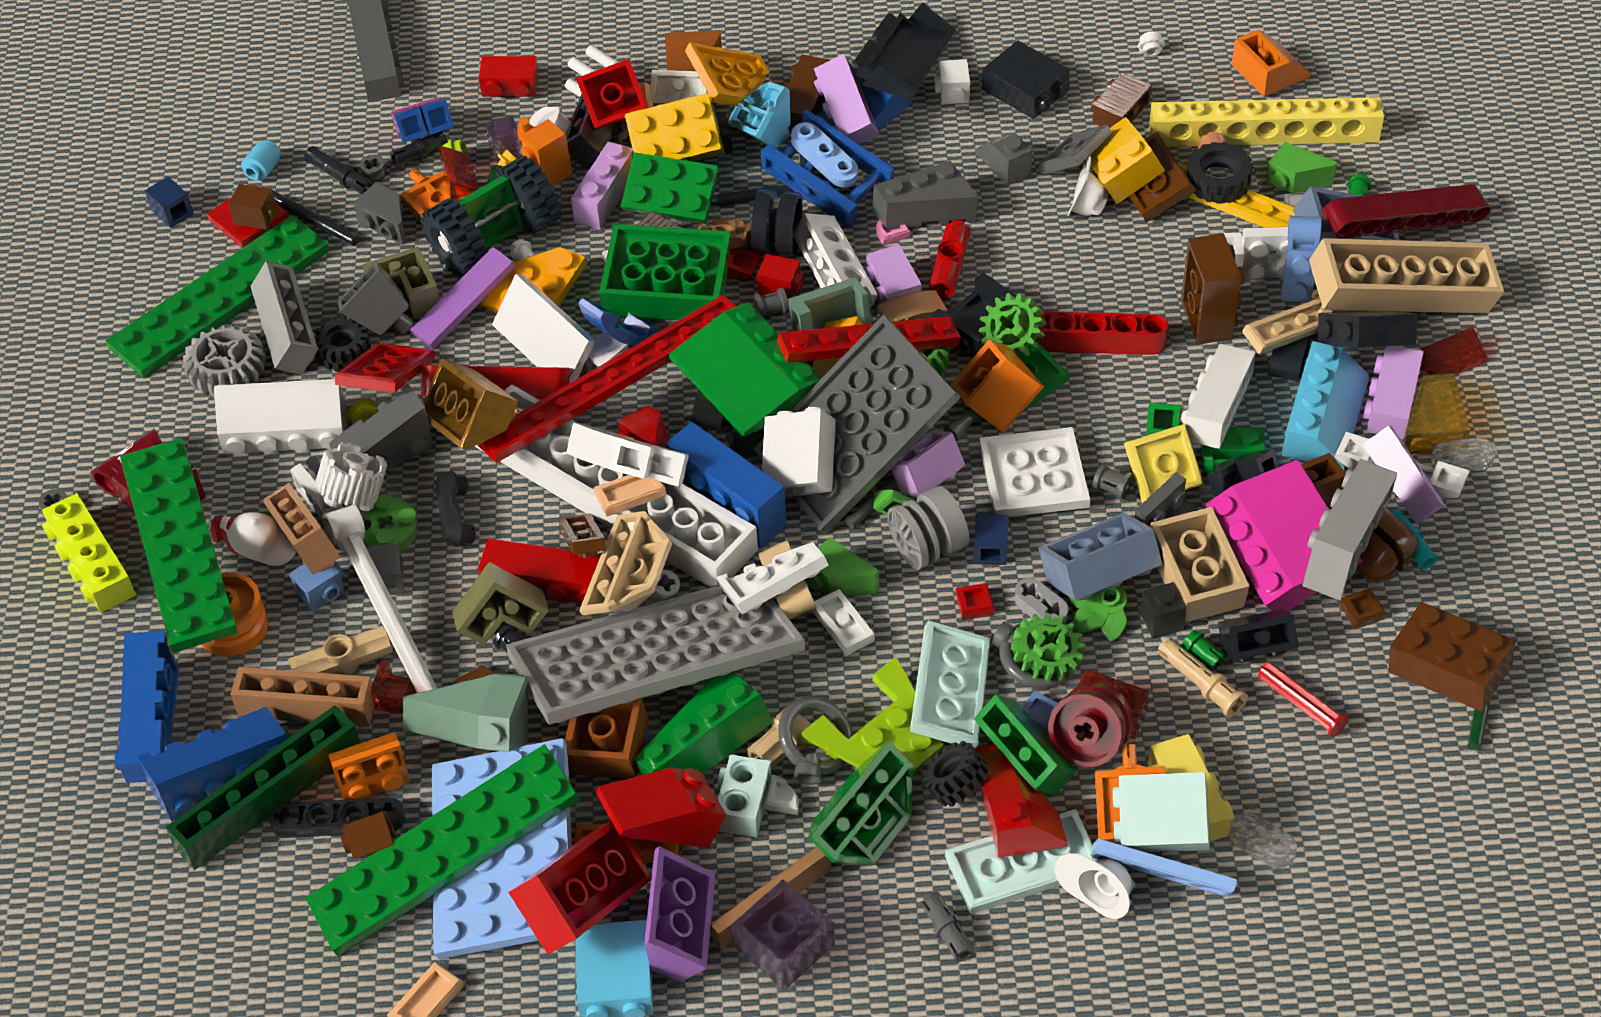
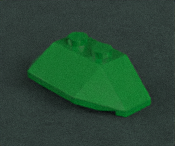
M890 741L886 742L847 778L812 821L808 838L833 863L874 865L912 817L913 789L911 776H913V764Z

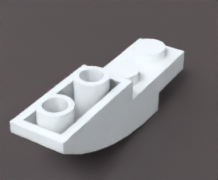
M573 422L566 452L576 458L605 468L675 486H682L689 454L637 441L632 437Z

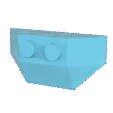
M769 81L755 89L741 104L735 106L727 123L777 149L779 144L782 145L789 135L790 90Z

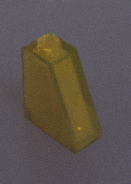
M1454 374L1424 375L1403 439L1404 445L1411 454L1465 451L1470 428Z

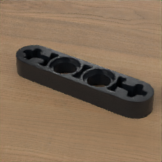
M390 797L285 802L273 807L268 816L272 831L281 838L340 836L345 833L343 825L349 823L345 820L346 816L353 811L364 813L363 818L371 816V811H374L375 814L383 811H394V814L391 815V821L395 832L402 828L406 820L401 802ZM318 813L329 814V819L325 823L319 825L311 823L314 815ZM301 815H303L305 822L304 824L300 823V821H302ZM286 816H290L291 818L287 820V824L282 825L280 823L284 821Z

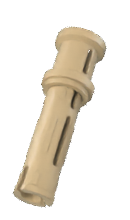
M1172 637L1166 638L1159 645L1157 653L1201 689L1204 699L1207 701L1212 700L1222 708L1223 714L1227 718L1234 717L1243 709L1248 700V695L1244 691L1238 692L1227 683L1226 676L1220 673H1213L1191 653L1181 647Z

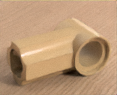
M785 709L776 716L772 723V728L747 749L750 758L771 761V769L786 757L778 736L779 720ZM801 714L796 716L792 725L793 740L799 751L809 746L800 740V734L812 724Z

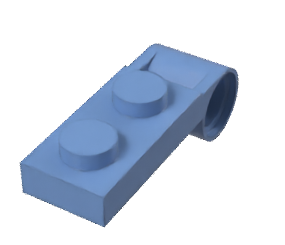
M1292 215L1289 217L1281 301L1306 303L1312 301L1314 276L1309 259L1320 243L1321 217Z

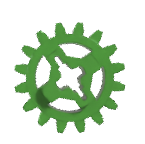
M1007 293L1005 301L1000 300L998 297L995 298L996 306L993 308L987 305L986 307L989 312L988 317L981 316L980 318L986 324L984 327L979 328V332L986 336L981 340L982 343L985 344L991 339L1010 347L1018 357L1020 352L1029 356L1030 351L1028 348L1030 346L1038 348L1039 344L1035 341L1036 338L1045 336L1039 330V327L1046 325V321L1040 317L1043 311L1036 306V303L1031 298L1026 300V297L1018 293L1016 298Z
M1046 613L1044 619H1040L1037 614H1033L1031 621L1023 619L1020 627L1015 629L1011 650L1016 652L1013 659L1015 662H1024L1021 668L1023 672L1029 669L1033 670V678L1035 679L1040 674H1043L1046 682H1050L1052 675H1056L1062 681L1066 673L1072 676L1076 667H1079L1084 657L1082 654L1085 649V644L1080 643L1082 634L1072 632L1073 623H1069L1066 626L1062 624V616H1059L1055 621L1051 620L1050 613Z

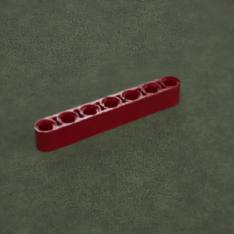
M1469 184L1339 198L1328 203L1322 209L1321 215L1337 239H1347L1474 224L1486 218L1491 212V207L1477 186Z

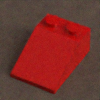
M668 768L598 786L595 792L620 837L709 848L727 816L717 796L706 782L704 775L692 768L687 770Z

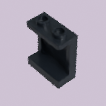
M981 273L975 278L974 292L947 313L938 308L934 311V318L951 317L961 337L956 347L964 355L973 358L984 346L981 340L986 336L979 332V328L986 325L980 318L981 316L988 317L987 305L994 308L996 306L995 298L998 297L1000 300L1005 301L1007 293H1010L1014 298L1017 295L985 273Z

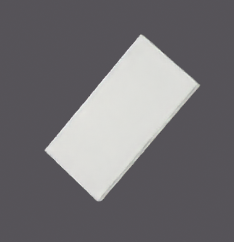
M515 274L492 323L500 333L537 367L570 368V383L578 378L596 341L523 274Z

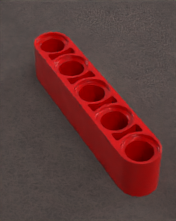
M1043 311L1040 317L1046 321V325L1039 327V330L1045 336L1036 338V341L1047 352L1155 355L1163 352L1166 348L1169 324L1165 317L1157 314Z
M421 365V396L427 395L439 365ZM465 366L474 369L503 391L512 384L534 398L543 399L570 383V368Z

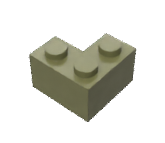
M419 246L362 264L364 273L375 261L383 267L406 295L409 302L408 308L414 319L424 316L440 300L436 282Z
M489 562L452 612L457 632L485 646L503 621L530 635L549 609L542 589Z

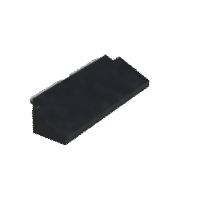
M923 2L909 19L902 13L897 17L888 13L872 34L874 40L869 39L852 62L853 66L858 70L855 76L866 79L863 86L910 100L956 29Z

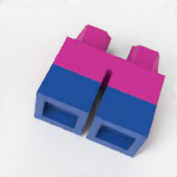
M440 97L391 112L399 139L401 138L403 143L427 136L426 130L429 134H434L454 127L447 101Z

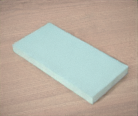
M927 621L924 627L910 732L948 743L957 742L959 744L961 741L969 742L976 749L979 743L980 726L974 718L983 709L991 638Z
M1074 809L1059 814L1067 839L1066 847L998 858L991 835L945 850L946 860L969 913L980 912L1061 886L1054 871L1055 862L1061 855L1077 853L1092 860H1098L1090 856L1093 844L1077 810Z

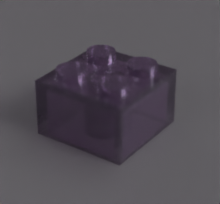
M783 879L731 924L733 946L784 991L835 945L834 922Z

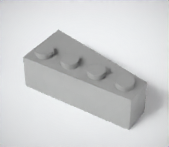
M1363 459L1359 460L1354 470L1348 469L1342 483L1343 490L1337 488L1332 498L1330 507L1333 508L1331 510L1325 509L1319 523L1320 530L1314 528L1309 538L1307 547L1311 548L1312 551L1302 586L1339 601L1341 600L1346 589L1347 579L1352 578L1360 555L1365 551L1374 528L1376 529L1389 503L1398 472Z

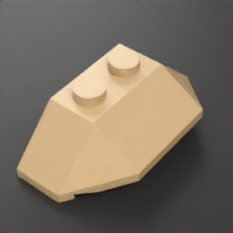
M645 511L616 516L605 544L606 550L601 554L579 611L582 615L636 609L654 593L672 542Z

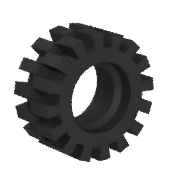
M340 316L339 321H336L335 317L330 318V324L324 321L321 324L322 329L317 327L315 330L316 335H314L318 348L316 353L320 364H325V368L328 370L333 367L334 372H339L340 368H345L371 348L367 328L351 318L347 321L345 316ZM341 341H352L343 347L333 346Z
M961 741L959 744L957 742L952 743L950 749L947 746L941 749L943 753L940 755L936 753L932 757L934 762H928L926 765L928 770L923 771L922 774L924 786L945 807L947 804L950 807L955 806L956 801L959 804L964 803L966 796L970 799L974 796L972 792L975 789H981L982 785L980 782L986 781L988 777L986 775L989 772L987 762L972 744Z

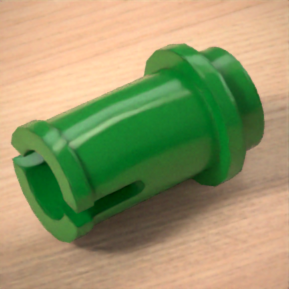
M1358 173L1353 175L1348 181L1350 194L1368 195L1371 181L1365 174Z
M1196 630L1191 631L1184 639L1182 646L1210 667L1212 671L1216 670L1217 666L1219 667L1226 658V654L1205 639V634L1202 631L1199 633Z

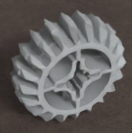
M224 324L221 329L216 330L212 327L211 332H201L200 338H192V344L186 347V355L183 356L184 371L194 389H199L202 394L209 392L213 398L214 386L258 383L259 376L264 374V366H266L267 361L264 345L256 336V333H251L247 327L240 329L236 324L231 328H227Z

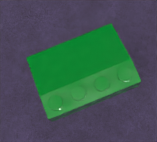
M613 224L599 291L601 305L620 317H627L628 313L643 318L679 321L718 297L725 296L731 232Z
M748 302L721 313L669 355L673 363L743 437L763 429L765 417L775 416L780 411H791L822 378L806 361L786 363L777 342L779 333Z

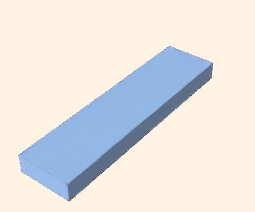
M1097 839L1093 843L1090 854L1092 858L1098 860L1102 858L1115 859L1125 868L1224 897L1234 892L1237 882L1235 878L1102 839Z

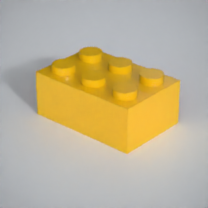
M708 93L625 114L633 152L693 162L725 154L712 98Z

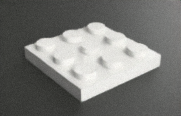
M1073 427L980 438L979 446L994 514L1013 517L1090 508V496Z

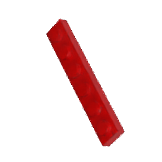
M950 316L892 322L917 350L958 346L961 338ZM875 323L779 332L777 342L786 363L842 358Z

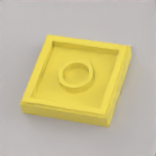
M1185 424L1124 443L1142 503L1176 472L1186 478L1185 490L1204 485Z

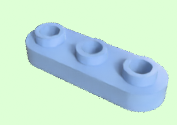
M803 122L797 124L792 129V146L831 183L842 188L855 184L858 179V166L856 162L817 126L812 123Z

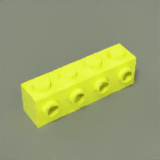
M77 493L42 509L47 521L42 524V527L50 541L57 540L58 543L54 546L62 562L69 560L71 563L67 568L74 582L81 581L83 583L80 590L88 604L94 602L100 613L136 596L128 574Z

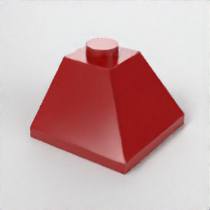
M629 59L576 78L595 130L626 119L625 114L648 108Z

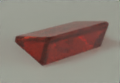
M440 146V161L450 197H464L478 190L469 155Z
M1472 327L1430 344L1421 350L1424 351L1421 366L1436 383L1488 361L1477 333Z

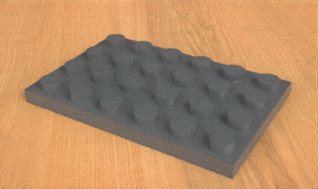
M885 315L791 409V412L796 413L803 412L808 407H819L836 419L832 491L793 496L816 525L825 533H828L961 398L954 388ZM764 438L753 449L761 459H763Z

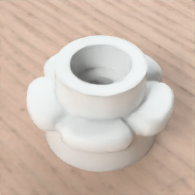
M1147 32L1139 39V51L1149 57L1158 55L1162 48L1165 47V41L1158 32Z

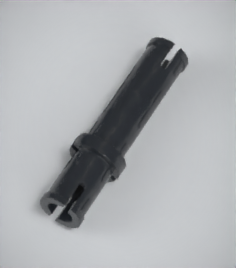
M311 146L307 149V151L315 155L314 157L307 153L304 154V159L307 163L339 180L341 186L347 189L352 188L361 195L367 191L365 186L370 188L375 183L373 180L361 175L355 167L346 166L316 146Z

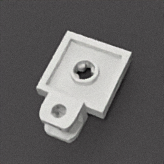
M1288 227L1244 228L1243 236L1241 233H1224L1227 242L1234 247L1235 262L1237 267H1242L1244 279L1283 278L1288 243ZM1270 251L1276 252L1273 255H1269Z

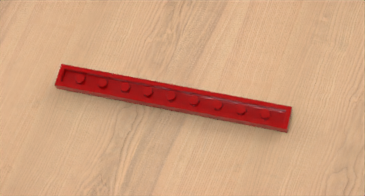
M724 295L718 297L517 413L514 420L509 423L506 431L478 444V447L497 464L672 361L669 358L672 351L721 313L736 307V305Z

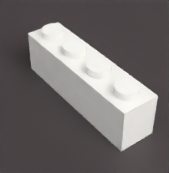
M1219 344L1215 354L1209 355L1205 372L1200 373L1197 390H1192L1188 408L1183 409L1180 418V425H1186L1191 442L1220 449L1252 379L1256 352Z

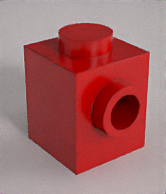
M766 254L757 273L758 294L762 296L777 292L778 288H783L787 299L794 297L797 291L802 290L804 283V274L800 273V261Z

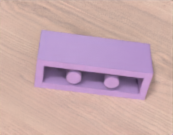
M845 54L814 68L817 76L814 84L820 96L824 95L826 102L823 103V108L828 118H833L835 123L833 128L858 145L880 135L858 77L855 76L854 67Z
M607 142L571 197L574 223L601 230L624 194L633 156V148Z
M1386 346L1384 356L1377 355L1374 373L1379 374V378L1372 377L1368 396H1373L1374 399L1373 401L1367 400L1363 415L1364 419H1369L1366 432L1378 434L1386 427L1392 426L1400 439L1404 440L1424 351L1399 346Z

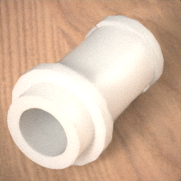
M518 239L510 246V255L514 260H522L535 255L530 242L524 239Z

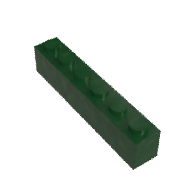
M336 705L328 709L167 825L166 830L175 850L195 871L266 819L273 807L280 803L289 802L330 772L333 768L328 754L361 744L356 725Z

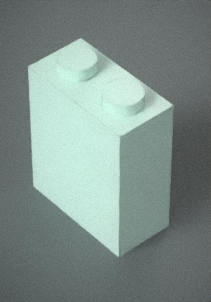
M1205 772L1119 776V786L1113 787L1114 808H1120V821H1114L1115 843H1121L1122 846L1143 852L1210 850Z

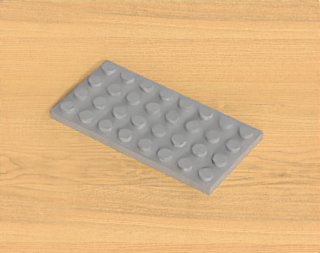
M718 585L506 644L508 657L518 674L528 676V691L549 725L562 723L570 718L587 713H597L602 709L618 704L631 703L636 699L653 694H662L667 690L684 685H693L698 681L715 676H724L732 671L746 667H755L763 662L777 658H786L794 653L805 651V640L773 598L762 603L756 610L741 614L721 586Z

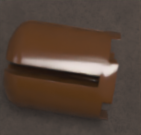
M1386 508L1376 529L1374 528L1365 551L1360 555L1363 562L1357 565L1356 570L1368 581L1377 584L1396 577L1397 571H1403L1410 564L1415 554L1417 539L1414 532Z

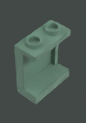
M856 277L788 299L792 331L824 328L826 322L856 316L862 324L874 323L873 316L869 311V304L872 303L870 291L866 286L863 287Z

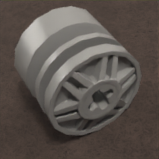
M936 486L919 494L917 503L914 500H906L902 505L893 506L887 512L888 524L893 540L903 558L914 569L920 570L926 567L928 563L937 562L940 558V553L949 556L966 548L969 544V531L964 515L950 492L942 486Z

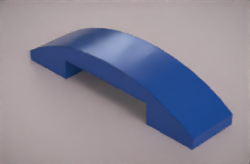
M581 298L579 301L584 317L592 325L623 344L637 345L662 330L647 319L628 313L623 323L617 322L620 317L599 303Z

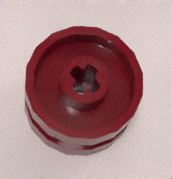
M1101 682L1085 683L1074 688L1052 710L1048 722L1049 739L1056 753L1068 763L1082 768L1097 767L1110 761L1121 749V746L1129 740L1134 726L1133 711L1126 697L1116 688Z

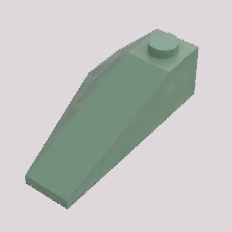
M495 673L404 696L403 730L478 749L503 752L513 751L514 748L528 743V676Z

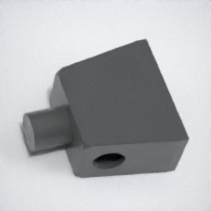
M377 261L337 301L342 314L378 335H382L390 326L404 334L413 324V320L404 313L409 307L406 295Z

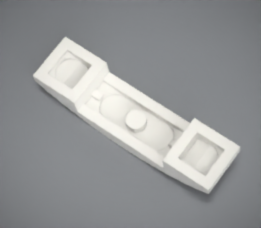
M1346 432L1335 458L1352 470L1355 469L1360 459L1376 464L1363 445L1370 439ZM1441 461L1437 462L1435 468L1417 463L1440 498H1457L1460 496L1469 475V470Z

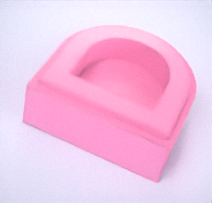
M881 220L876 224V234L883 246L910 237V230L905 224L900 225V228L885 229Z

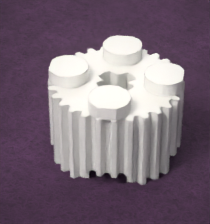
M341 442L338 448L328 449V451L324 450L315 482L318 492H322L321 494L325 495L324 503L336 508L341 507L344 503L346 506L355 505L358 509L364 511L373 509L378 499L387 468L384 458L376 455L374 459L373 456H368L367 453L363 454L361 451L362 447L357 444H345L344 442Z

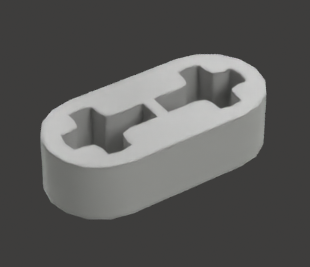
M1033 578L1022 579L1016 584L1014 600L1015 604L1031 618L1033 614H1037L1040 619H1044L1045 614L1049 611L1053 613L1050 615L1051 620L1056 621L1059 616H1062V624L1066 625L1068 605L1062 598L1043 583Z

